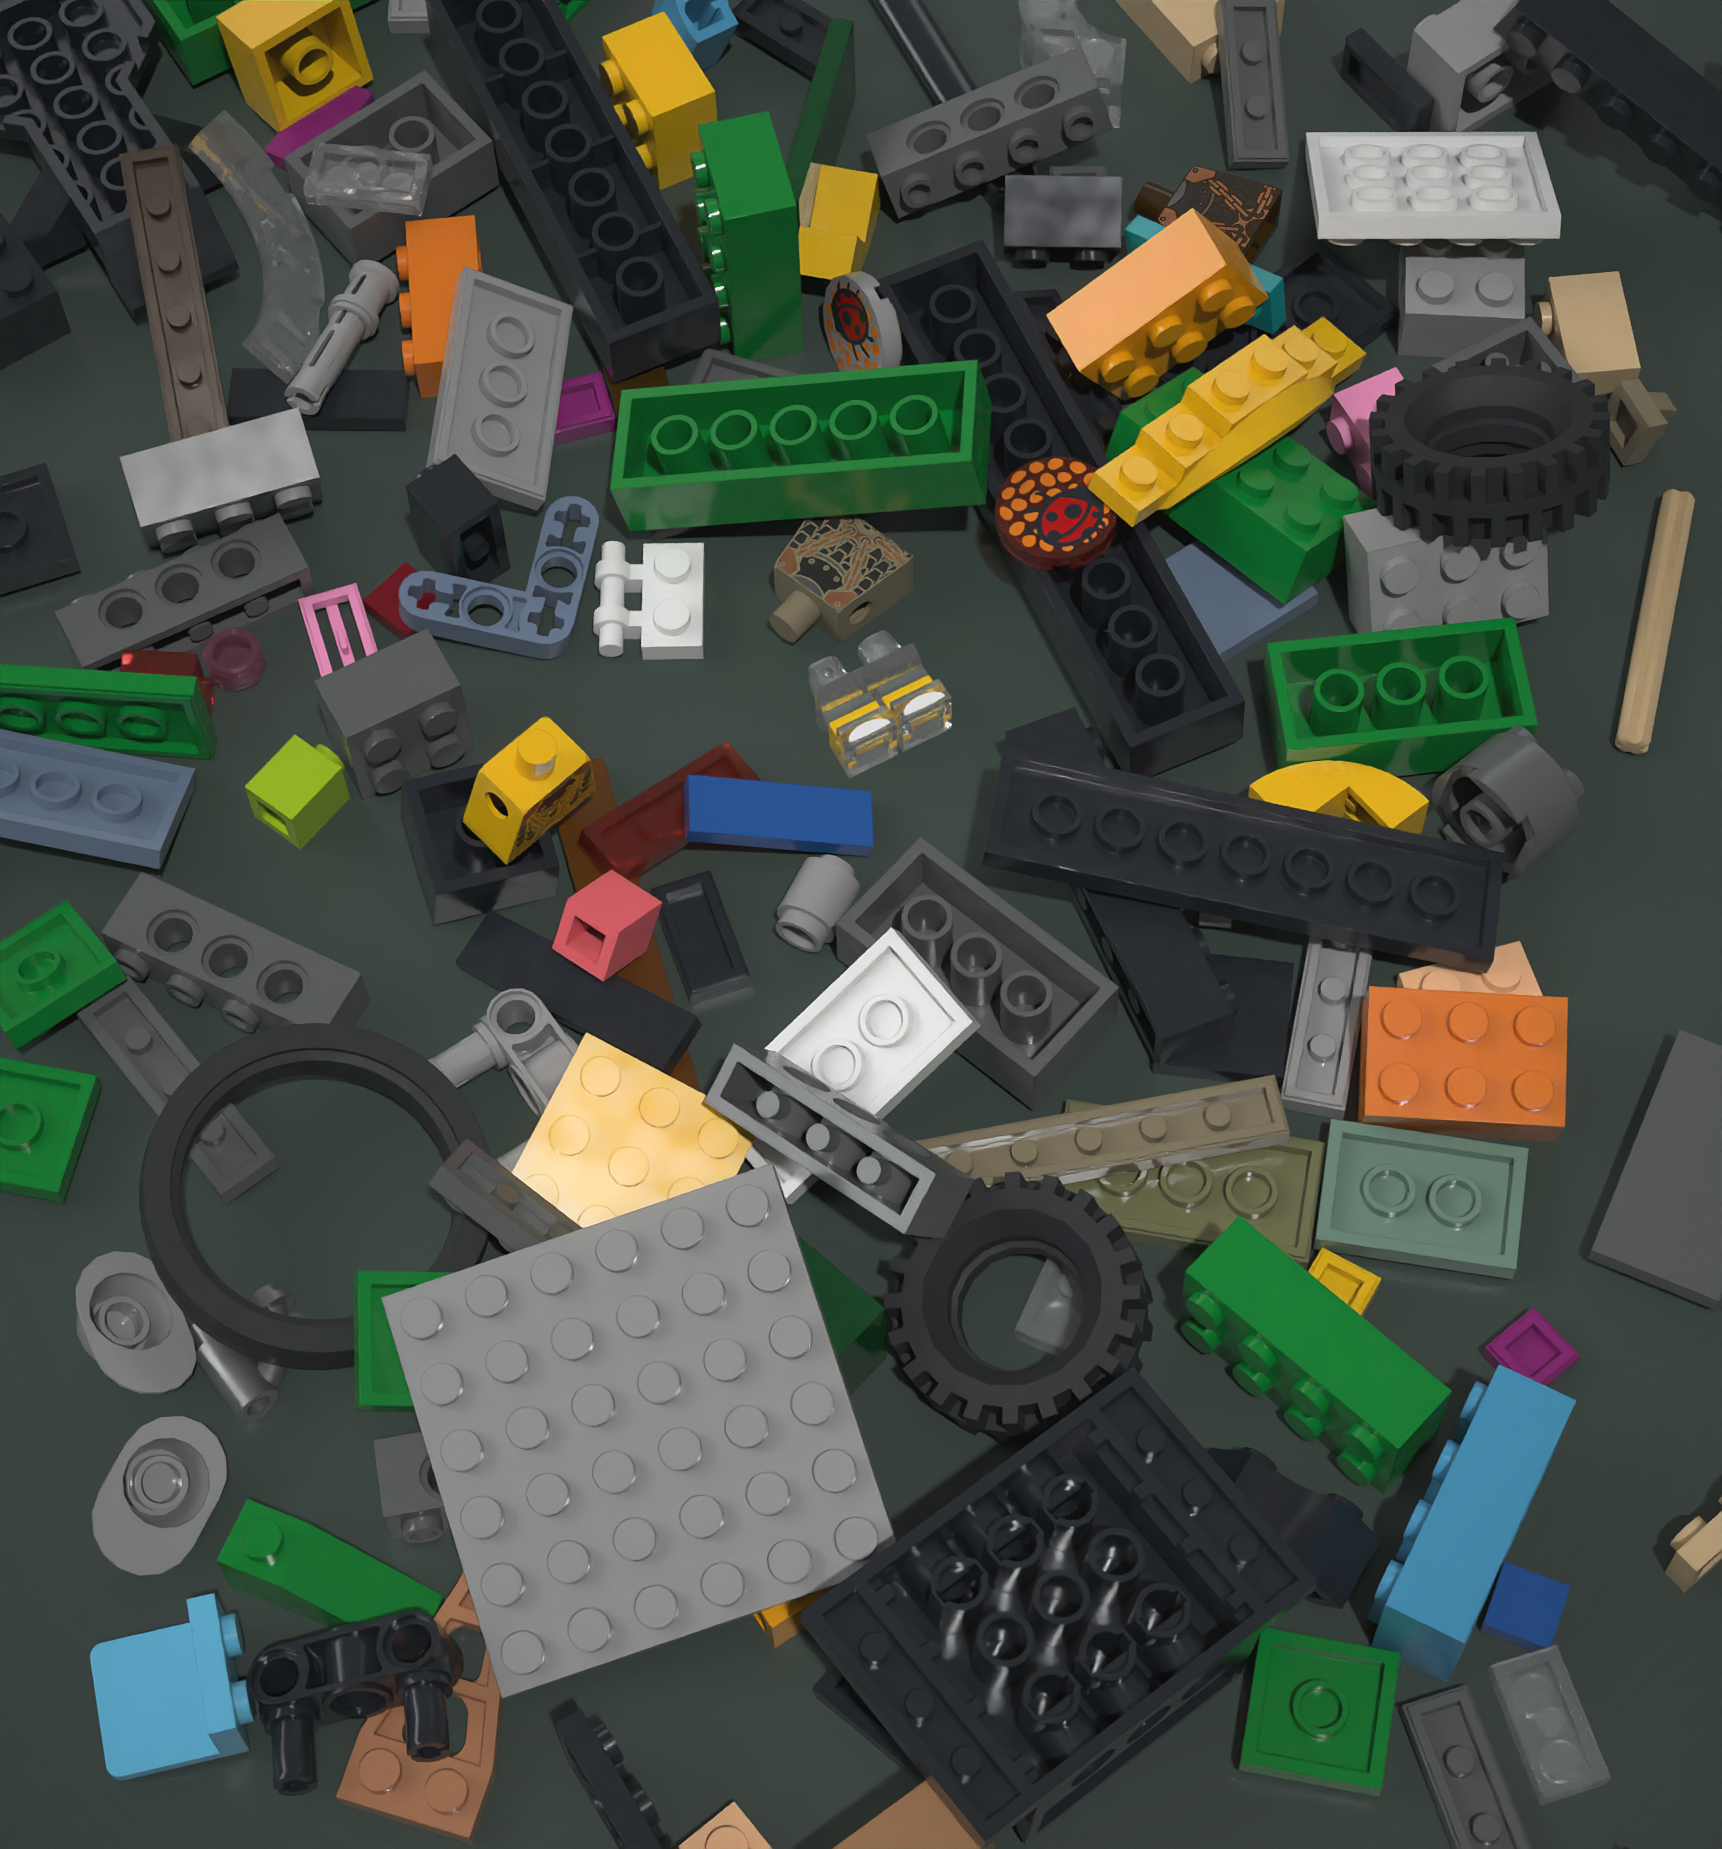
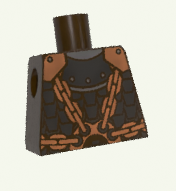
M1196 166L1190 168L1175 192L1147 181L1136 198L1134 213L1167 227L1191 208H1194L1234 240L1248 263L1253 265L1278 227L1283 190L1217 170Z

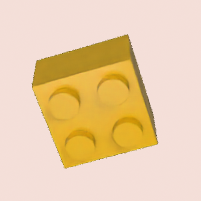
M243 0L216 16L246 104L277 132H281L355 85L362 87L374 79L349 0Z
M663 11L602 36L605 61L599 63L600 76L608 91L609 99L660 191L694 177L690 152L700 151L698 125L718 121L715 90Z

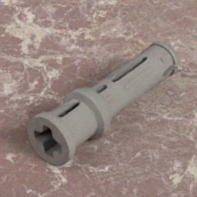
M372 260L356 262L349 273L350 283L343 294L335 296L328 307V325L319 336L300 371L284 393L288 397L286 400L293 409L299 407L300 413L306 415L318 413L327 393L336 382L355 347L359 344L360 340H364L375 333L380 324L378 316L385 304L393 302L398 295L400 284L397 277L389 268L381 263Z

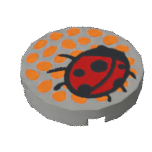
M863 271L833 278L825 292L823 304L824 328L830 352L839 371L898 367L902 358L901 331L895 309L888 297L880 299L877 292L873 289L880 286V283L873 276Z

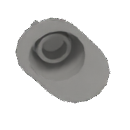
M120 1251L96 1257L83 1269L75 1288L78 1312L76 1316V1330L84 1350L97 1361L103 1373L121 1387L140 1394H163L178 1389L192 1375L197 1356L194 1339L184 1313L168 1294L156 1273L152 1261L137 1253Z
M184 1416L159 1417L141 1426L126 1442L98 1492L92 1511L93 1535L102 1554L118 1569L138 1576L162 1574L180 1564L194 1547L209 1516L220 1499L227 1479L226 1455L217 1436L204 1424Z

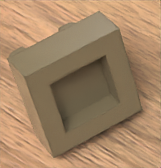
M1639 378L1619 382L1608 400L1610 445L1623 466L1642 463L1656 441L1664 435V429L1668 425L1666 419L1674 418L1678 414L1677 409L1666 393L1647 392Z

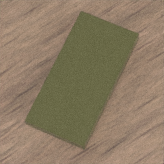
M1067 1099L1065 1113L1105 1105ZM1290 1137L1289 1143L1069 1183L1063 1186L1065 1189L1076 1194L1082 1188L1094 1196L1097 1204L1107 1214L1112 1213L1131 1242L1201 1254L1240 1215L1307 1271L1326 1142Z

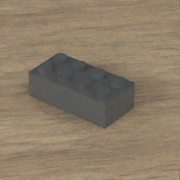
M922 837L836 922L837 956L848 967L858 960L891 927L899 931L981 1025L956 1051L1032 1110L1116 1022L1119 986Z

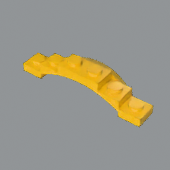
M1321 317L1302 331L1293 325L1273 340L1264 334L1188 385L1180 403L1143 427L1132 447L1094 472L1088 489L1131 527H1134L1155 511L1169 509L1179 501L1225 475L1297 427L1315 413L1334 394L1335 386L1360 368L1367 353L1325 317Z

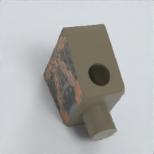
M855 514L806 518L776 560L774 566L775 595L782 604L769 616V622L782 638L792 643L796 642L812 625L835 641H844L914 589V556Z

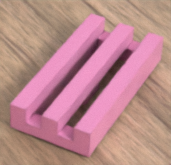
M357 583L298 599L321 677L333 671L314 610L326 608L344 667L355 662L337 605L339 603L349 601L365 655L368 656L378 651Z

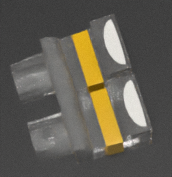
M881 630L863 640L858 646V657L864 666L848 674L837 656L825 657L811 664L808 668L809 685L815 698L816 722L848 778L898 755L897 744L904 752L951 729V695L939 679L933 681L922 666L920 656L914 644L910 643L901 647L886 630Z

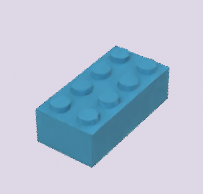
M1498 1365L1489 1386L1478 1381L1475 1382L1459 1417L1460 1422L1452 1440L1448 1439L1432 1473V1481L1423 1500H1419L1404 1532V1540L1395 1558L1404 1563V1565L1391 1559L1375 1593V1601L1367 1617V1620L1378 1624L1371 1647L1401 1652V1662L1448 1684L1557 1448L1577 1400L1502 1365Z

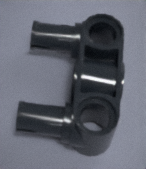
M409 1611L365 1623L341 1625L322 1634L279 1644L264 1650L251 1665L247 1684L250 1694L259 1702L260 1721L264 1725V1730L266 1734L271 1736L274 1790L277 1789V1792L281 1795L298 1796L317 1789L314 1733L321 1726L349 1719L373 1717L388 1709L404 1706L407 1755H411V1759L416 1762H435L448 1757L451 1754L447 1699L452 1695L453 1687L458 1683L463 1673L464 1657L461 1649L428 1614L420 1611ZM430 1647L427 1654L414 1662L419 1653ZM294 1682H297L294 1688L289 1693L285 1694L287 1688H289Z

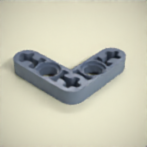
M578 496L559 498L549 506L545 514L525 591L435 571H418L405 578L399 587V615L401 620L414 631L420 632L428 628L430 633L437 637L537 659L559 657L568 650L572 642L597 544L599 514L596 508L588 500ZM568 520L580 522L579 527L575 531L572 549L562 546L564 527L568 524ZM559 566L569 569L576 579L567 587L555 588L543 580L542 574L548 568ZM424 593L435 594V602L429 605L428 610L417 608V601L421 600ZM453 599L460 600L458 618L450 617V610H453ZM490 604L497 607L503 617L494 625L481 626L470 619L469 612L477 605ZM545 605L555 608L554 625L549 632V636L537 634V628L542 624Z

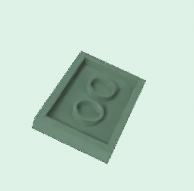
M1331 1119L1313 1249L1321 1250L1323 1247L1335 1253L1513 1280L1517 1268L1529 1148Z

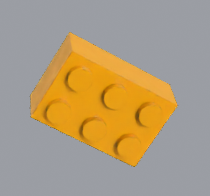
M1191 208L1046 316L1078 371L1123 401H1127L1129 398L1139 397L1148 393L1157 385L1159 377L1178 363L1189 362L1198 357L1206 349L1207 342L1225 329L1235 328L1247 322L1255 314L1256 307L1269 299V296L1237 243L1194 208Z

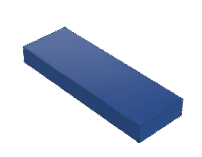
M689 774L683 784L685 841L867 857L874 848L872 791Z

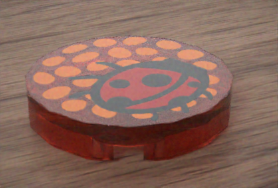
M1051 456L1030 461L1009 474L997 493L995 506L997 532L1003 546L1017 560L1036 569L1053 570V565L1064 566L1069 564V569L1085 566L1103 554L1115 537L1118 514L1088 489L1093 474L1098 469L1075 458Z

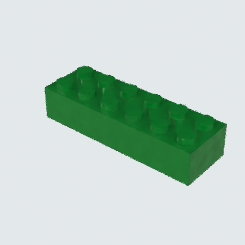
M978 360L621 390L610 491L629 531L986 504L992 403Z

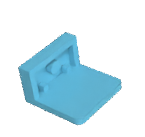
M215 1593L186 1599L189 1623L102 1642L92 1649L90 1662L106 1769L114 1779L120 1781L250 1751L246 1723L255 1722L253 1699L249 1692L247 1679L238 1681L234 1657L244 1654L241 1628L236 1613L226 1615Z

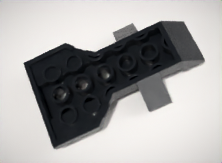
M6 0L0 3V138L24 141L42 168L35 183L11 221L10 226L39 266L46 265L86 246L84 232L105 264L111 283L134 318L147 313L119 154L177 144L181 156L204 285L238 270L237 260L203 191L241 174L240 165L215 130L152 114L136 92L137 85L160 40L156 21L141 0Z

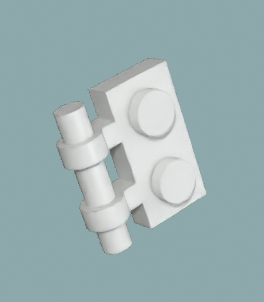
M618 541L605 542L601 548V561L595 566L594 583L600 589V607L594 611L593 631L599 636L600 654L606 657H617L623 653V639H641L643 660L704 659V543L643 544V564H629L625 561L626 547L623 543ZM625 593H642V611H628L624 608Z

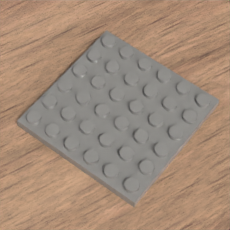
M772 1163L381 1298L503 1699L520 1695L833 1588L898 1541L776 1168Z

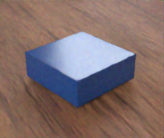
M1504 1561L1480 1631L1547 1656L1571 1586Z

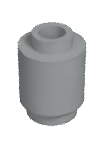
M829 854L822 855L821 858L809 857L805 859L777 909L779 920L775 928L785 941L807 952H818L824 943L833 941L836 936V922L852 907L861 890L858 880L854 877L855 871L851 865L843 859Z

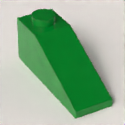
M250 1499L246 1500L216 1560L230 1587L331 1628L353 1623H365L409 1611H420L434 1619L445 1601L444 1595L321 1529Z

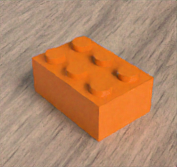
M1369 986L1362 1002L1358 1123L1444 1136L1555 1142L1565 1128L1568 997Z

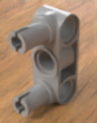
M522 988L508 989L500 992L491 1000L487 1008V1014L480 1017L478 1023L472 1026L473 1033L437 1056L430 1058L428 1061L436 1066L456 1088L461 1087L492 1067H495L497 1070L505 1068L528 1107L540 1120L578 1045L561 1029L543 1002L533 992ZM526 1022L532 1025L528 1031L521 1034L505 1032L509 1026L515 1023ZM529 1139L494 1160L512 1173Z

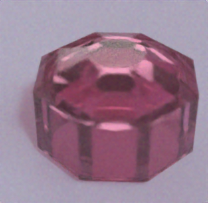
M231 627L213 634L202 653L213 684L234 692L257 684L267 665L256 634L237 627Z

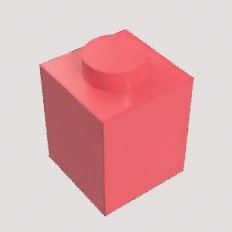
M611 869L567 899L552 949L604 982L647 951L663 902Z

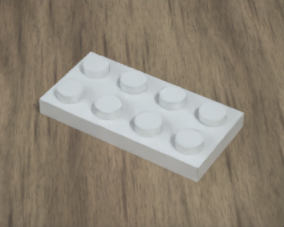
M891 927L764 1049L773 1050L882 1120L981 1025L899 931ZM758 1137L755 1138L746 1155L747 1160L755 1169L770 1163L775 1166L786 1202L790 1205L820 1179Z

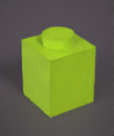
M294 735L245 785L254 817L301 850L350 799L343 773L345 771L343 762L326 746L318 744L314 748L297 735Z

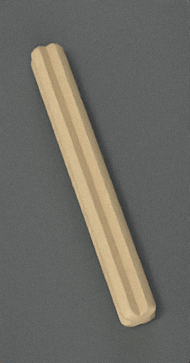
M1669 489L1663 493L1662 501L1660 502L1615 739L1616 747L1622 752H1631L1636 755L1644 754L1647 752L1651 742L1695 504L1694 496L1688 491L1679 492L1676 489Z

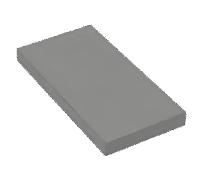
M464 266L456 280L426 468L431 465H438L456 454L493 496L536 511L541 507L546 499L573 311L572 305Z

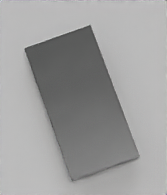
M1679 1029L1588 1259L1714 1310L1722 1295V1046Z

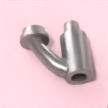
M270 1283L261 1287L248 1299L260 1307L283 1315H287L295 1303V1297L287 1289H281L277 1283ZM195 1323L190 1327L194 1342L198 1346L196 1351L197 1364L240 1421L252 1420L274 1404L278 1398L277 1388L282 1383L287 1368L260 1361L256 1363L254 1359L237 1353L219 1343L201 1330Z

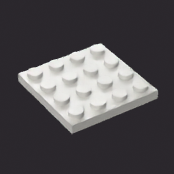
M1306 132L1305 157L1318 239H1328L1329 242L1342 246L1357 245L1362 243L1364 239H1388L1393 244L1403 246L1417 245L1423 242V239H1448L1453 244L1465 246L1479 244L1483 242V239H1508L1511 243L1518 245H1536L1543 242L1544 239H1560L1561 213L1536 132Z

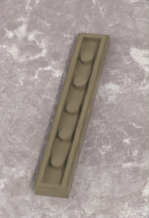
M1275 1075L917 1140L916 1142L971 1178L977 1179L981 1177L987 1187L1005 1184V1172H1021L1026 1182L1040 1184L1044 1174L1059 1178L1064 1185L1289 1143L1290 1130Z

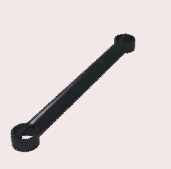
M873 0L937 105L977 89V86L923 0ZM1034 162L1008 174L1040 175V170L1037 163ZM993 180L983 183L982 193L985 202L992 209L1004 213L1005 191L997 188L992 183Z

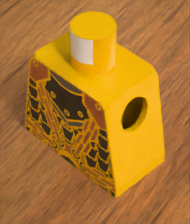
M542 717L479 770L463 822L508 865L595 792L591 759L549 717ZM500 806H506L508 816L501 814L497 809Z

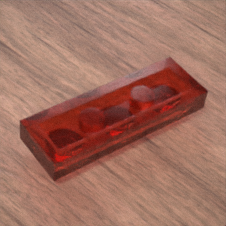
M725 741L583 828L578 842L604 873L612 869L627 880H631L692 842L685 841L683 784L688 774L761 781V779L731 744Z

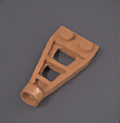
M463 1570L458 1583L433 1619L449 1637L454 1630L460 1627L482 1633ZM430 1647L419 1653L414 1662L427 1654ZM487 1648L479 1678L474 1682L459 1679L458 1683L453 1687V1693L450 1696L462 1700L468 1710L466 1741L462 1750L452 1757H446L439 1761L416 1762L406 1752L407 1743L403 1738L405 1726L404 1706L388 1709L381 1714L368 1717L359 1731L336 1794L340 1804L473 1844L496 1778L503 1698L499 1691Z

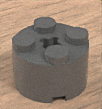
M1514 726L1507 732L1491 736L1439 776L1433 785L1431 800L1434 811L1442 805L1449 822L1441 828L1447 841L1503 852V872L1509 873L1507 879H1516L1574 833L1579 821L1578 802L1584 798L1585 792L1580 779L1575 773L1569 769L1561 768L1538 745L1534 736L1527 729Z

